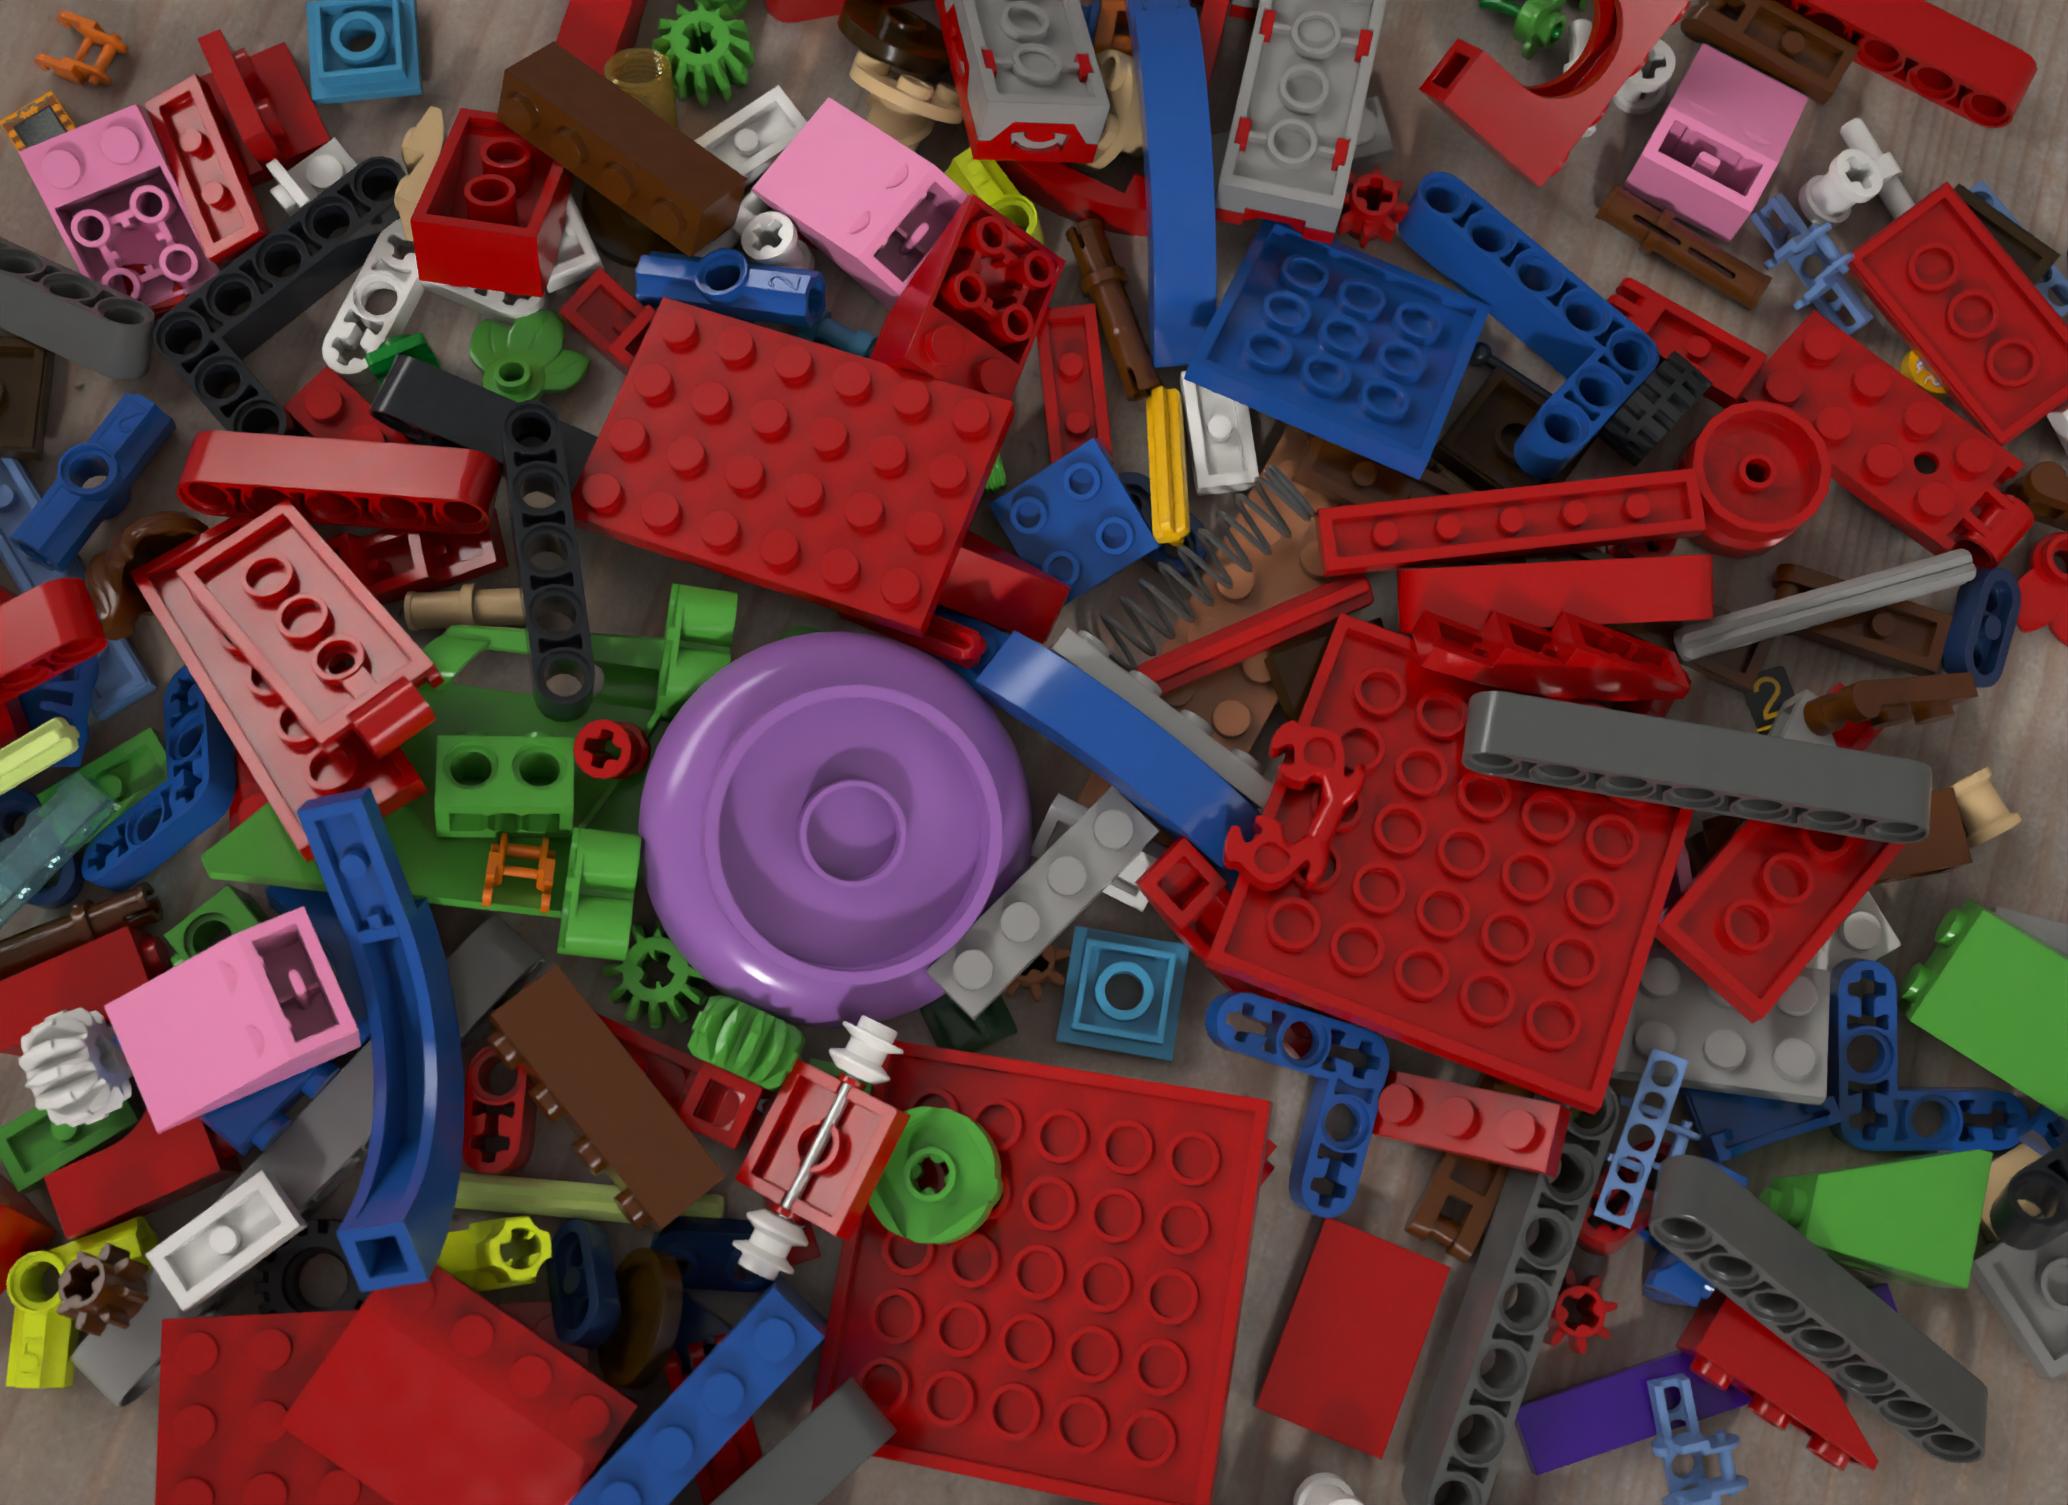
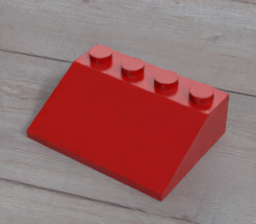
M436 1263L427 1282L372 1291L278 1425L394 1505H568L599 1464L638 1405L631 1397L609 1384L605 1379Z

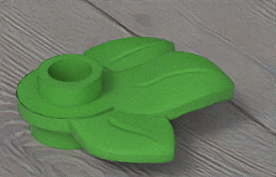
M540 309L528 316L517 318L511 328L497 321L484 319L473 331L469 345L471 361L483 373V388L516 402L526 400L540 401L543 394L564 393L573 389L585 377L591 361L589 357L582 353L563 349L565 343L564 323L557 316L558 313L551 309Z

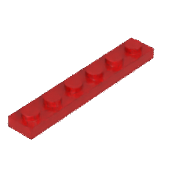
M1696 468L1319 508L1314 517L1323 577L1696 537L1707 530Z

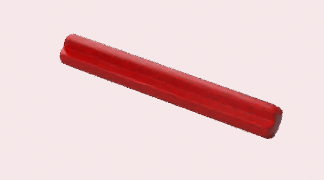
M1363 573L1347 574L1141 663L1136 667V671L1153 680L1163 692L1161 696L1334 622L1338 619L1340 613L1350 615L1371 606L1374 602L1372 587Z

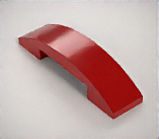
M996 161L1018 192L1049 211L1076 223L1088 219H1100L1103 222L1104 231L1147 237L1145 177L1135 173L1125 193L1061 163Z
M1179 836L1136 880L1135 884L1167 925L1205 966L1231 894L1225 888L1228 883L1184 836ZM1206 967L1228 991L1256 994L1348 1024L1351 1023ZM1301 1021L1292 1023L1287 1028L1283 1039L1284 1046L1297 1058L1303 1057L1309 1051L1312 1044L1310 1029ZM1261 1023L1265 1028H1267L1268 1023Z
M526 981V983H525L523 989L526 988V987H527L528 985H530L531 983L528 982V981ZM597 1013L688 1129L737 1150L765 1088Z

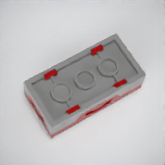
M935 0L973 159L1093 163L1110 109V103L1080 1Z
M1260 0L1215 198L1216 220L1242 225L1243 220L1250 221L1257 217L1290 224L1294 230L1302 233L1301 238L1332 244L1345 199L1386 0Z

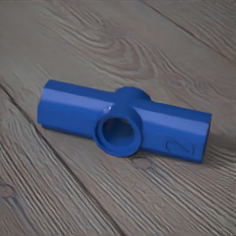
M719 248L709 252L704 257H689L683 254L651 251L649 255H641L635 271L637 279L636 296L642 306L645 307L650 305L653 308H658L662 298L665 297L752 324L760 321L811 328L814 323L821 322L826 307V281L820 271L748 263L739 251L731 248Z
M126 392L86 443L75 445L62 454L58 462L57 480L10 537L15 547L50 571L55 570L63 573L104 520L118 516L126 509L131 497L130 486L176 429L173 419L165 414L154 402L138 393L132 395ZM107 476L106 480L97 487L82 488L83 484L92 477Z

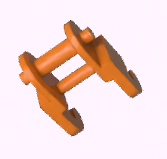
M60 10L56 17L57 21L68 29H71L73 25L85 38L74 59L64 56L60 60L44 53H38L34 59L35 64L47 72L51 68L60 78L81 86L84 85L86 79L93 86H97V84L110 86L112 79L106 74L109 65L116 53L126 54L128 51V47L120 41L121 36L116 33H112V35L105 33L97 21L66 10ZM92 44L102 47L94 66L83 63Z
M502 832L500 843H492L491 852L489 851L482 906L491 907L494 886L502 883L503 875L537 879V890L543 892L540 913L549 914L556 850L548 849V837L543 838L541 846L509 843L508 834ZM506 856L539 860L538 869L506 866Z

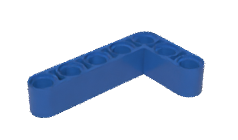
M1442 171L1431 172L1424 176L1408 203L1410 206L1409 211L1401 222L1398 223L1400 236L1410 248L1466 295L1490 305L1489 314L1567 379L1541 406L1514 444L1516 462L1525 473L1542 480L1555 478L1587 447L1652 374L1659 363L1657 346L1645 332L1461 179Z

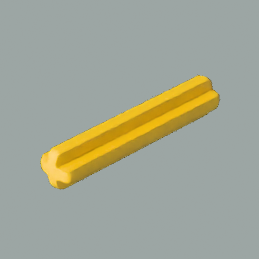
M1161 385L1153 388L1151 391L1152 395L1146 400L1152 533L1154 539L1159 544L1170 543L1172 546L1183 544L1184 537L1190 533L1182 395L1176 388L1166 389Z

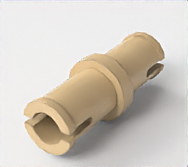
M478 583L463 584L460 590L435 592L408 591L405 595L404 616L410 631L446 629L455 624L490 627L524 625L519 588L482 589Z

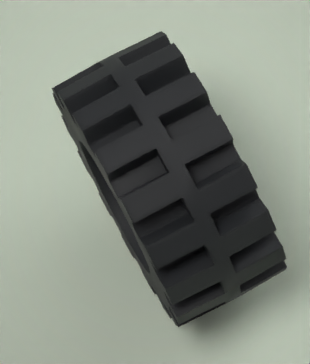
M1674 350L1599 432L1598 436L1635 468L1713 383Z

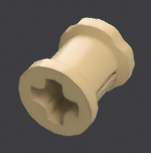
M1989 765L1945 787H1953L1962 823L1969 834L1966 837L1969 848L1978 846L2024 821L2019 812H2010L1990 780L1994 772Z

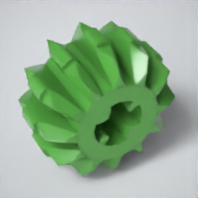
M700 0L697 10L691 12L678 3L675 10L677 20L660 18L658 26L660 37L652 40L651 51L654 60L658 62L656 70L661 83H664V86H672L675 96L681 102L696 93L698 103L706 108L710 95L718 93L722 99L729 103L732 96L730 85L747 87L749 80L747 68L754 66L755 62L754 47L749 42L751 37L747 24L744 23L743 19L734 20L733 11L729 9L726 3L714 12H711L710 5L705 0Z
M657 918L654 924L653 937H650L648 931L640 922L632 924L631 934L637 943L631 948L628 946L626 961H623V964L610 963L603 967L604 976L614 980H624L607 993L610 1002L618 1004L630 1000L624 1017L633 1023L640 1020L648 1010L650 1027L655 1030L663 1029L666 1023L667 1009H670L678 1023L686 1024L690 1021V1016L683 1003L690 998L697 1005L705 1007L709 997L696 989L695 986L696 982H709L679 953L665 932L659 918ZM664 958H670L667 968L674 974L672 980L666 986L657 981L656 989H650L654 979L647 973L648 967L654 961L663 966Z
M718 995L710 997L703 1012L699 1011L691 1028L694 1031L687 1046L693 1056L760 1087L770 1091L780 1090L788 1073H791L797 1058L802 1059L800 1054L806 1039L797 1027L746 1003L739 1002L731 997Z

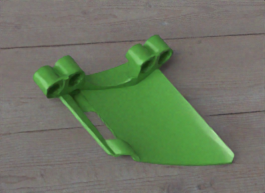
M672 583L664 637L590 633L594 664L603 671L604 685L601 691L593 697L588 711L579 719L570 722H557L545 717L537 708L533 694L452 684L458 673L484 650L528 655L525 629L455 624L450 626L442 636H439L425 646L422 651L435 664L445 682L435 689L426 682L417 690L430 706L437 720L400 745L428 792L383 818L413 899L427 898L428 903L561 918L557 954L626 961L633 901L643 879L640 860L641 835H639L638 826L640 802L646 775L656 748L667 727L681 707L701 685L720 669L730 664L738 592ZM547 630V631L553 632V633L564 632V631ZM599 719L629 722L642 728L646 739L651 744V757L645 770L633 775L630 779L593 778L582 771L576 763L574 755L572 838H549L548 849L556 850L549 914L540 913L543 892L537 890V879L503 875L502 883L494 886L491 907L482 906L489 851L491 852L492 843H500L501 838L436 836L435 780L437 735H456L463 731H480L490 736H524L532 732H548L557 737H574L575 743L579 731L589 722ZM608 740L605 752L612 754L614 759L618 760L621 755V748L612 744V740ZM468 776L457 782L467 786H475L486 780L476 776ZM534 777L526 781L528 784L538 787L553 783L552 780L545 777ZM269 802L201 856V861L210 879L328 892L316 860L313 859L308 863L305 861ZM508 838L509 843L541 846L543 838ZM506 856L505 865L538 869L539 860Z

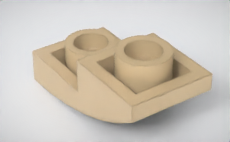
M433 106L429 107L416 127H411L407 131L401 147V156L406 163L408 175L400 180L395 192L394 203L396 210L399 211L405 240L413 242L410 219L447 139L442 109Z

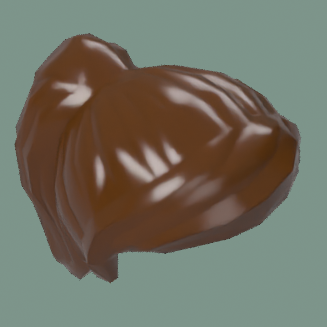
M159 511L143 519L136 520L119 530L115 537L112 538L109 549L92 557L85 571V582L102 620V626L108 640L117 641L121 638L129 637L136 631L135 623L140 615H155L129 572L208 530L209 527L206 524L191 517L186 512Z

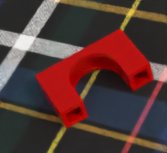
M1593 0L1594 18L1592 31L1580 57L1559 77L1535 86H1523L1484 50L1457 38L1420 86L1419 90L1513 173L1541 188L1549 177H1552L1562 169L1568 159L1569 152L1586 130L1599 122L1605 115L1610 100L1626 80L1635 75L1645 65L1649 57V51L1665 31L1685 15L1690 6V0Z
M125 926L1 980L0 1053L23 1056L21 1037L31 1032L32 1027L44 1022V1018L63 1010L69 1012L79 1007L84 1008L88 1012L97 1010L104 1016L106 1025H112L104 1006L172 969L173 964L167 947L158 936L153 937L151 933L131 926ZM146 1108L138 1124L119 1142L43 1177L66 1239H80L135 1217L148 1215L243 1171L237 1158L239 1152L198 1117L158 1134Z

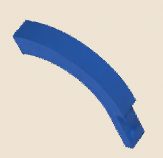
M1124 0L1136 71L1142 128L1148 241V334L1154 367L1189 365L1217 310L1216 218L1212 140L1206 73L1196 7L1191 8L1189 0Z
M937 604L934 612L935 615L977 630L980 637L987 641V650L981 655L979 664L971 668L958 665L926 651L923 652L935 657L960 674L981 694L986 702L1015 717L1078 759L1138 806L1175 841L1179 836H1184L1228 883L1225 888L1233 892L1240 872L1235 869L1225 868L1223 848L1228 831L1234 825L1240 827L1245 842L1253 840L1255 835L1253 824L1255 817L1260 814L1247 800L1203 760L1152 719L1064 658L1015 630L1009 636L976 618Z
M368 787L306 800L296 811L353 955L363 991L371 1036L374 1097L370 1143L359 1188L346 1217L336 1232L361 1292L427 1282L449 1231L456 1202L462 1163L465 1107L460 1030L449 970L438 929L427 898L413 899L372 789Z

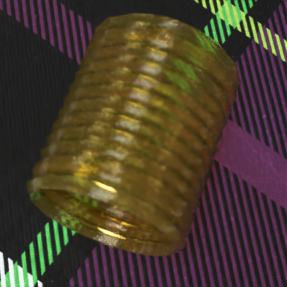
M630 48L611 56L604 66L605 78L678 129L672 69L668 58L660 52L648 48Z

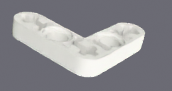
M397 219L378 236L325 336L322 345L323 359L328 367L349 385L368 384L375 380L376 377L369 369L365 357L363 360L352 358L347 363L341 355L345 349L355 351L361 345L367 354L377 350L379 345L388 338L401 335L424 290L509 325H512L517 318L528 316L540 309H547L549 303L547 290H545L543 297L531 296L529 300L519 298L511 306L505 292L420 281L416 255L408 253L402 260L396 250L400 245L410 247L413 242L405 240L401 219ZM386 288L397 293L396 305L388 313L374 315L366 311L367 299L373 292ZM358 321H361L368 327L364 334L356 324Z

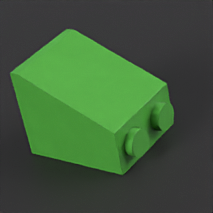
M1968 898L1961 910L1958 908L1951 909L1940 922L1934 936V940L1938 944L1925 964L1916 963L1903 978L1898 989V995L1902 998L1897 1007L1909 1021L2068 1120V954Z
M1981 1149L1929 1153L1772 1178L1771 1186L1764 1188L1759 1200L1839 1265L1912 1286L1968 1289L1993 1153Z

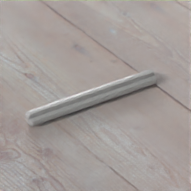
M1961 548L1717 616L1714 619H1706L1688 624L1673 633V641L1680 659L1688 662L1959 586L1972 581L1976 577V567L1973 564L1971 553Z

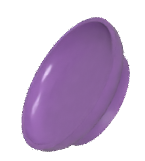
M847 631L814 632L778 640L742 655L708 679L681 707L667 727L656 748L646 775L640 802L638 832L641 835L640 860L644 881L653 908L665 932L679 953L713 987L728 997L764 1011L784 1022L810 1027L841 1028L844 1027L843 1022L846 1021L857 1026L862 1015L877 1022L890 1020L915 1011L945 994L927 975L926 971L955 945L969 928L1029 869L1033 843L1032 802L1021 758L1010 734L986 700L960 674L920 649L894 639L868 633Z

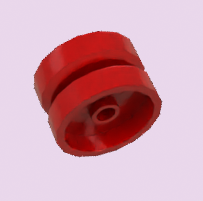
M1760 400L1731 405L1712 417L1698 435L1684 448L1670 470L1697 469L1707 530L1699 536L1687 538L1713 555L1743 559L1764 555L1785 541L1798 527L1809 520L1816 513L1829 492L1832 469L1825 441L1809 420L1785 405Z

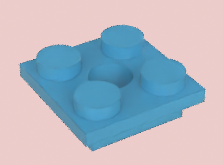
M318 0L306 2L311 96L315 105L423 94L416 0ZM361 35L376 37L372 46L364 51L353 52L348 50L353 40Z
M1075 926L1056 1042L1171 1062L1189 956L1187 946L1180 943ZM1117 975H1128L1134 978L1142 990L1140 1004L1131 1010L1114 1008L1105 996V986L1111 978Z

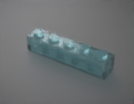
M80 772L64 779L57 786L55 795L44 806L34 809L27 816L25 825L14 836L8 837L0 843V929L122 806L94 779Z

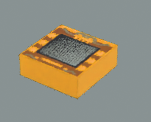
M52 91L47 92L0 120V125L18 152L78 128Z

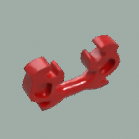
M1291 720L1284 723L1272 737L1268 752L1271 758L1284 753L1291 755V765L1282 764L1278 767L1276 779L1282 785L1299 791L1312 782L1318 783L1321 787V800L1305 835L1295 843H1288L1284 838V825L1276 819L1265 815H1257L1255 817L1253 830L1258 836L1250 842L1243 840L1239 826L1234 825L1228 831L1223 848L1225 868L1239 871L1257 889L1263 891L1277 890L1287 884L1303 868L1307 870V877L1304 882L1306 890L1312 889L1323 877L1328 865L1329 847L1346 809L1358 798L1364 785L1366 773L1365 766L1359 763L1350 776H1344V745L1341 738L1329 729L1302 727L1296 721Z

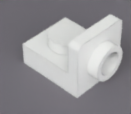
M334 137L288 171L284 169L276 158L267 163L266 167L278 183L269 191L288 216L291 217L356 167L357 164Z

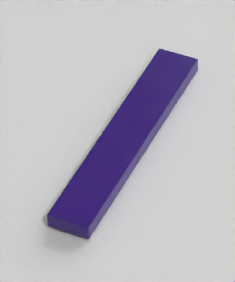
M1877 1283L1867 1287L1898 1313L1887 1283ZM1679 1349L1521 1402L1514 1424L1531 1473L1540 1475L1657 1435L1647 1385L1649 1380L1680 1373L1687 1376L1691 1383L1698 1421L1747 1405L1752 1398L1732 1384L1729 1385L1725 1392L1698 1377L1689 1369L1694 1359ZM1675 1386L1665 1388L1664 1395L1667 1410L1674 1409L1681 1400L1680 1390ZM1675 1419L1670 1422L1671 1430L1686 1425V1422L1681 1419Z

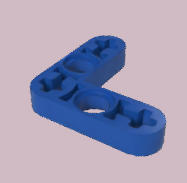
M186 665L176 672L164 694L163 705L168 779L100 831L88 845L82 859L81 871L83 877L88 882L113 892L122 893L131 888L218 822L226 814L235 796L236 774L233 742Z
M1861 958L1845 959L1833 967L1830 972L1827 1097L1834 1096L1843 1118V1122L1829 1126L1836 1138L1845 1144L1868 1151L2004 1150L2012 1148L2021 1142L2017 1137L2029 1121L2027 1109L2021 1100L2011 1093L1987 1087H1898L1897 987L1894 976L1880 962ZM1861 974L1863 979L1874 982L1873 993L1864 994L1862 997V1015L1876 1017V1026L1856 1022L1847 1024V1015L1861 1017L1860 998L1849 995L1848 992L1849 983L1858 982ZM1867 1035L1876 1044L1877 1058L1870 1068L1857 1072L1851 1068L1847 1061V1047L1857 1036ZM1849 1080L1867 1085L1877 1083L1875 1092L1863 1089V1106L1865 1109L1875 1112L1876 1116L1875 1123L1864 1125L1863 1135L1861 1129L1850 1126V1114L1861 1113L1862 1092L1848 1089ZM1933 1100L1942 1111V1124L1934 1134L1922 1137L1913 1127V1112L1921 1103ZM1994 1108L2004 1112L2003 1123L1993 1124L1992 1129L1975 1123H1963L1962 1111L1969 1114H1988Z
M1231 991L1220 994L1210 1003L1205 1016L1207 1034L1215 1045L1230 1052L1316 1077L1291 1168L1288 1188L1291 1199L1297 1207L1309 1214L1324 1218H1333L1343 1214L1351 1206L1356 1195L1378 1111V1099L1385 1085L1390 1061L1387 1044L1378 1034L1371 1030L1256 994ZM1242 1009V1016L1260 1023H1268L1265 1036L1246 1031H1238L1235 1035V1028L1226 1024L1228 1013L1240 1012ZM1301 1021L1310 1029L1312 1044L1309 1051L1303 1057L1294 1059L1285 1051L1283 1039L1287 1028L1292 1023ZM1331 1045L1348 1049L1359 1048V1052L1367 1056L1365 1067H1354L1348 1061L1328 1057ZM1343 1103L1352 1112L1353 1126L1345 1138L1336 1141L1327 1133L1325 1119L1328 1111L1334 1105ZM1319 1147L1344 1153L1342 1162L1317 1155ZM1325 1176V1179L1334 1182L1331 1195L1321 1194L1319 1196V1193L1310 1190L1311 1182L1314 1177L1324 1178Z

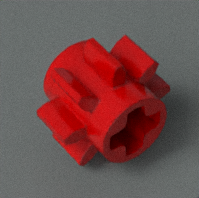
M1375 167L1372 173L1365 174L1360 178L1351 171L1341 212L1344 215L1337 229L1338 235L1348 233L1352 238L1359 240L1360 248H1365L1368 241L1376 240L1379 237L1386 243H1390L1396 231L1395 223L1401 222L1410 207L1404 202L1397 201L1403 186L1402 180L1393 182L1390 178L1381 174L1380 167ZM1367 205L1373 206V211L1366 209Z
M1567 1268L1547 1326L1549 1329L1544 1334L1543 1343L1555 1346L1567 1335L1572 1352L1586 1354L1587 1342L1585 1337L1593 1335L1599 1338L1610 1339L1612 1335L1603 1324L1606 1312H1612L1618 1307L1617 1303L1603 1301L1596 1292L1601 1285V1277L1589 1275L1584 1278L1580 1285H1576L1575 1273L1572 1268ZM1564 1298L1579 1299L1576 1309L1583 1315L1579 1323L1566 1321L1569 1313L1561 1305Z

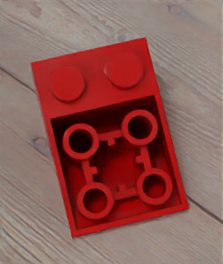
M970 194L957 210L888 313L869 359L1010 401L1066 261L976 195Z

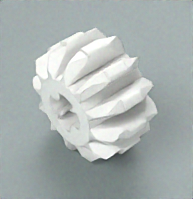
M79 1007L69 1012L67 1010L60 1011L44 1018V1022L32 1027L31 1032L21 1037V1048L24 1055L19 1058V1066L26 1072L28 1080L24 1087L32 1090L35 1095V1106L39 1110L47 1109L50 1120L56 1125L67 1123L73 1128L83 1123L87 1125L109 1117L110 1112L121 1108L122 1102L131 1097L132 1086L128 1079L133 1076L132 1071L126 1062L125 1055L113 1041L116 1037L113 1026L107 1027L104 1016L97 1010L88 1012L84 1008Z

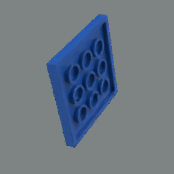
M1264 219L1195 350L1184 379L1420 480L1430 460L1491 306L1334 239L1332 244L1301 238L1302 233L1294 230L1290 224Z

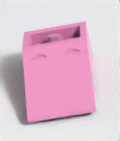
M1703 43L1623 184L1622 189L1662 210L1665 207L1676 213L1675 217L1729 244L1753 211L1777 167L1809 97Z
M830 97L827 98L751 189L753 193L774 211L788 216L799 233L889 311L968 196L964 190L936 165Z
M134 104L18 152L82 275L127 295L123 274L131 279L134 286L130 297L136 300L141 298L142 303H148L146 305L150 307L183 293L185 295L192 294L221 271L220 266L208 260L145 107ZM147 264V266H144L146 273L140 275L132 269L122 268V265ZM174 281L181 285V290L172 291Z
M304 906L235 933L104 1006L158 1134L361 1047L359 1030Z

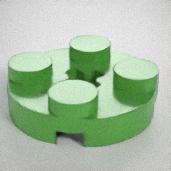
M917 1107L907 1110L905 1113L911 1116L868 1201L877 1219L889 1231L916 1243L948 1244L963 1239L985 1222L993 1206L1000 1200L1003 1193L1001 1162L997 1148L988 1132L978 1122L955 1110L936 1107ZM929 1157L936 1164L946 1162L949 1173L944 1177L946 1186L939 1193L932 1187L922 1190L917 1182L925 1174L921 1163Z

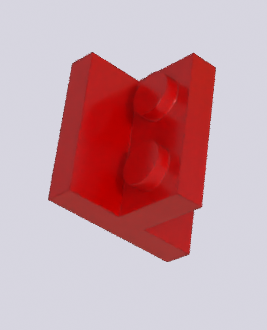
M220 29L197 38L212 71L201 76V78L210 85L252 188L274 179L266 167V164L274 158L288 171L332 140L316 105L312 101V96L293 54L285 41L249 56L244 47L234 51Z

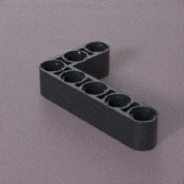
M384 156L370 157L358 164L172 308L157 322L153 332V339L158 352L226 431L262 434L265 429L279 425L276 435L305 437L297 423L242 360L362 267L380 233L394 221L400 219L399 211L395 208V194L387 200L376 201L382 193L388 190H396L400 180L406 176L401 165L392 158ZM348 226V230L342 236L329 239L334 230ZM293 264H300L295 273L288 277H280L287 267ZM251 301L250 306L245 312L232 316L234 309L238 305ZM202 339L195 351L183 354L184 349L189 343ZM241 382L238 390L232 396L220 399L223 390L232 383Z

